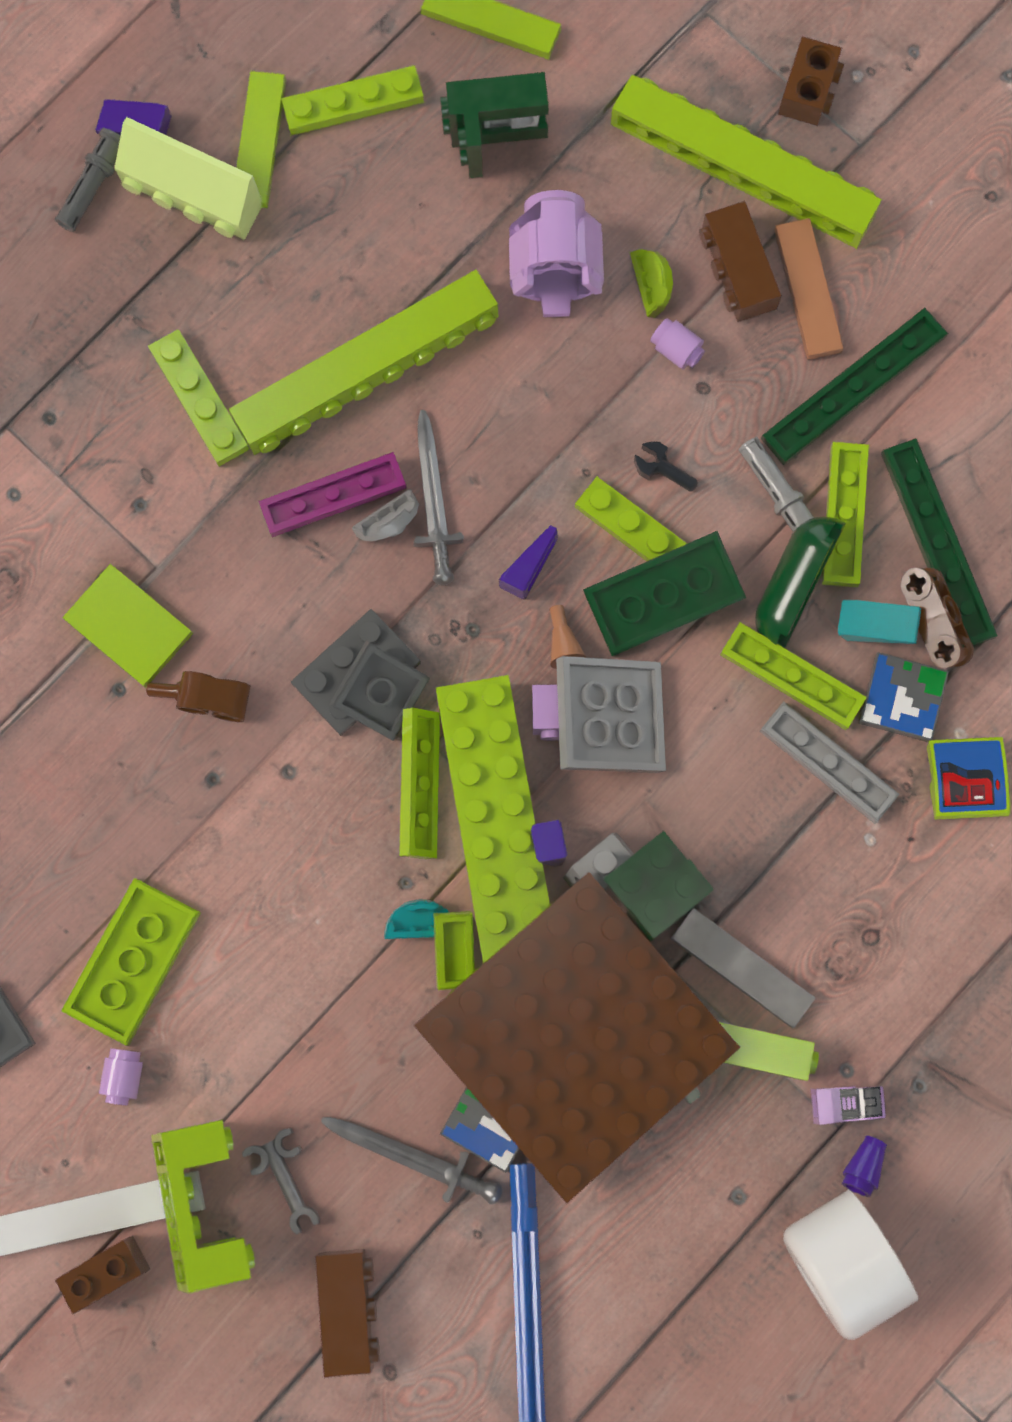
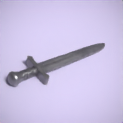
M422 409L419 412L417 433L428 537L416 536L414 547L433 546L435 562L433 581L438 585H448L453 581L454 575L448 566L446 545L462 543L464 535L462 532L448 535L433 430L427 412Z
M323 1117L321 1120L322 1124L329 1130L348 1141L448 1185L447 1191L442 1196L446 1203L450 1202L456 1186L481 1195L491 1205L497 1203L502 1196V1186L500 1183L484 1182V1180H479V1178H474V1176L463 1172L468 1159L467 1152H461L458 1165H453L359 1125L330 1117Z

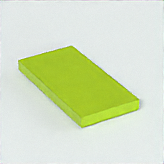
M134 878L61 1011L123 1045L129 1046L201 912Z

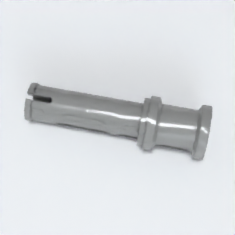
M755 437L745 442L738 451L748 462L761 484L772 497L775 503V513L778 516L782 515L793 532L805 521L815 518L804 504L803 494L797 490L794 491L788 484L771 456L764 449L759 438Z

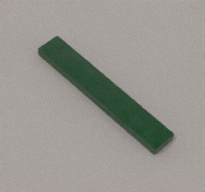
M923 308L765 432L761 440L779 461L785 465L944 340L948 332L926 308Z
M917 438L884 449L881 452L882 458L927 568H935L943 574L951 596L960 610L962 622L973 646L996 638L998 636Z

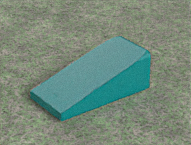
M843 600L838 624V635L846 641L916 644L921 608L861 600Z

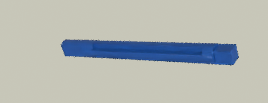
M532 1163L510 1164L518 1417L519 1422H546L535 1166Z

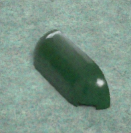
M815 517L802 523L790 537L758 604L755 615L757 632L768 638L775 645L778 644L786 649L846 522L834 517Z

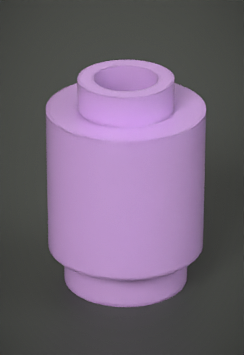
M666 318L656 329L650 340L656 345L655 350L682 370L688 365L693 368L705 353V350L701 348L704 340L677 320L672 322Z
M110 1048L109 1058L105 1057L99 1089V1094L106 1095L105 1103L128 1106L129 1098L137 1099L143 1065L142 1062H139L140 1052Z

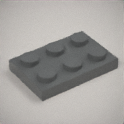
M372 609L365 613L291 681V684L340 736L348 731L357 720L332 707L329 703L366 640L414 669L421 664L420 659Z

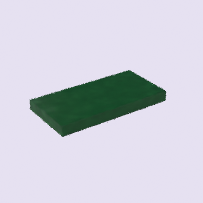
M718 531L583 589L611 656H615L746 599V595Z

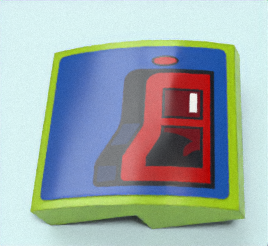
M1003 737L928 741L927 753L932 778L929 788L935 820L1009 816V781Z

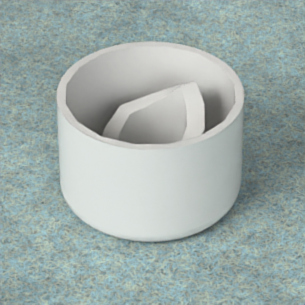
M850 1190L837 1196L785 1230L783 1240L791 1258L821 1308L842 1337L848 1340L857 1339L918 1301L917 1293L893 1249L868 1211Z

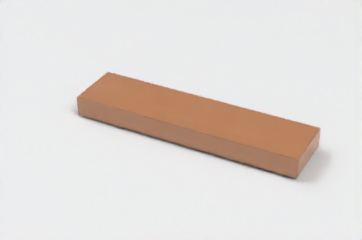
M810 218L776 225L774 231L807 360L842 353L844 348Z

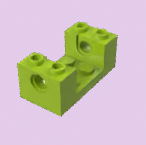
M223 1120L151 1135L178 1290L192 1293L250 1279V1269L255 1268V1259L251 1244L245 1245L244 1238L235 1239V1237H229L196 1245V1240L201 1239V1228L198 1216H192L189 1200L194 1199V1188L191 1177L184 1176L183 1171L186 1168L230 1159L228 1151L233 1150V1138L230 1128L224 1127Z

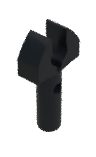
M646 442L642 444L641 449L652 454L656 462L648 463L635 455L634 463L640 476L649 480L652 475L662 474L689 492H692L697 487V479L668 462L666 457L667 446L661 442Z

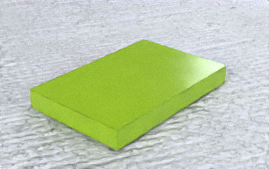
M111 563L62 617L145 688L193 635L190 629Z

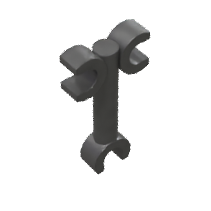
M287 1128L279 1131L275 1140L262 1146H250L242 1152V1155L246 1157L252 1153H257L261 1157L260 1166L250 1171L252 1175H259L265 1172L270 1165L292 1212L289 1220L290 1228L297 1235L302 1232L298 1224L300 1215H308L313 1225L320 1223V1217L315 1209L305 1205L283 1158H292L302 1151L300 1146L292 1150H287L283 1147L284 1137L293 1133L292 1128Z

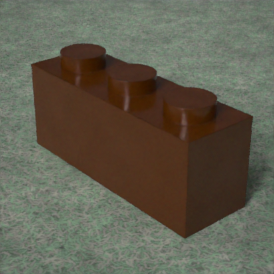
M739 202L706 213L703 226L699 229V235L705 249L710 248L713 260H711L713 274L717 281L722 280L726 290L723 292V298L729 312L734 311L737 322L777 310L782 295L746 202Z
M365 1249L318 1253L315 1259L324 1378L371 1374L374 1368L373 1362H380L378 1337L372 1338L370 1323L377 1321L375 1297L369 1298L368 1282L374 1281L372 1258H366Z

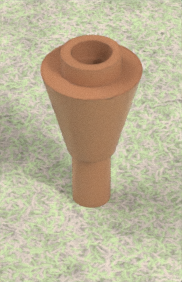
M554 605L550 607L549 610L554 628L552 630L550 665L552 668L557 669V658L562 656H586L570 626L567 624L564 606Z

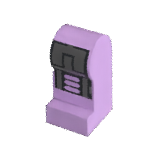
M883 1086L811 1089L814 1124L821 1125L886 1118Z

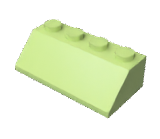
M128 117L125 118L114 168L122 181L121 185L133 194L140 195L143 192L151 196L152 200L163 208L171 209L173 206L183 211L184 216L193 222L201 224L202 221L213 225L214 229L223 236L232 238L235 235L245 240L262 208V199L253 175Z

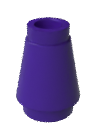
M865 1136L864 1141L842 1172L844 1176L842 1185L854 1193L871 1197L873 1190H878L887 1145L879 1139Z

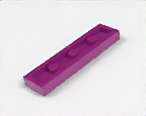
M391 452L258 502L272 537L406 489L407 487L395 454Z

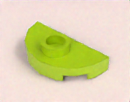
M638 249L629 253L647 317L656 318L665 309L671 298L673 288L672 270L667 259L660 253Z

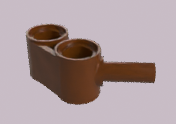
M183 671L181 681L177 682V684L150 682L146 687V693L149 697L173 698L177 701L176 709L184 712L208 715L209 711H212L214 718L231 722H244L251 685L236 680L218 679L204 673Z

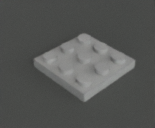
M569 656L557 658L560 770L647 773L666 771L661 662Z

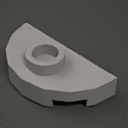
M408 489L354 525L352 530L357 538L363 541H377L401 534L405 530L406 525L417 514L419 507L412 489Z

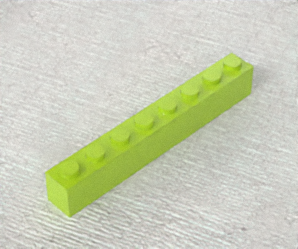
M632 74L612 107V126L798 220L810 218L812 227L856 249L874 219L882 201L870 189L856 187L844 181L843 177L833 171L826 172L814 166L806 157L794 156L782 150L776 142L762 140L751 134L746 127L739 124L733 125L721 119L714 111L701 109L689 103L684 96L677 93L671 94L659 88L655 82L648 78H639Z
M476 269L228 410L254 456L260 452L263 454L271 452L286 437L300 435L306 432L311 427V423L316 420L336 415L341 411L343 405L353 399L359 401L366 398L373 392V388L383 382L392 383L404 374V370L415 364L417 366L426 364L435 356L434 353L445 347L451 349L458 346L464 341L466 335L475 330L483 331L488 329L495 323L496 318L499 317L498 303Z

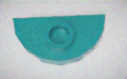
M416 899L407 901L395 909L387 920L384 939L434 937L433 913H447L449 911L432 900Z

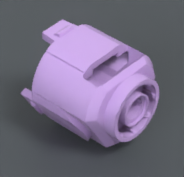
M549 190L534 194L525 201L524 214L514 221L509 228L510 286L513 290V295L541 301L543 317H570L571 300L581 299L593 293L595 295L602 293L604 269L601 224L585 211V201L580 195L564 190Z

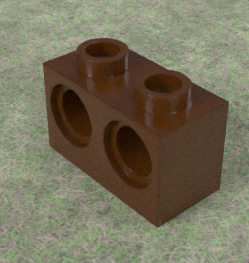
M801 37L778 115L818 126L822 113L829 115L835 96L834 93L829 92L831 82L839 83L845 64L838 61L842 47ZM818 64L824 67V69L818 70L812 67V65ZM802 95H810L815 100H806Z
M130 1236L56 1278L55 1281L72 1314H75L151 1269L134 1237Z

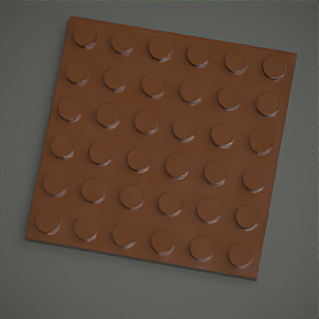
M590 872L583 875L414 1024V1027L566 1204L741 1048Z

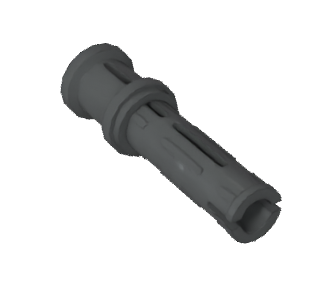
M102 128L99 135L101 138L93 152L87 153L85 156L86 166L62 209H60L54 219L58 225L70 232H75L83 214L89 207L105 177L109 178L115 172L113 166L116 163L120 135L110 129Z

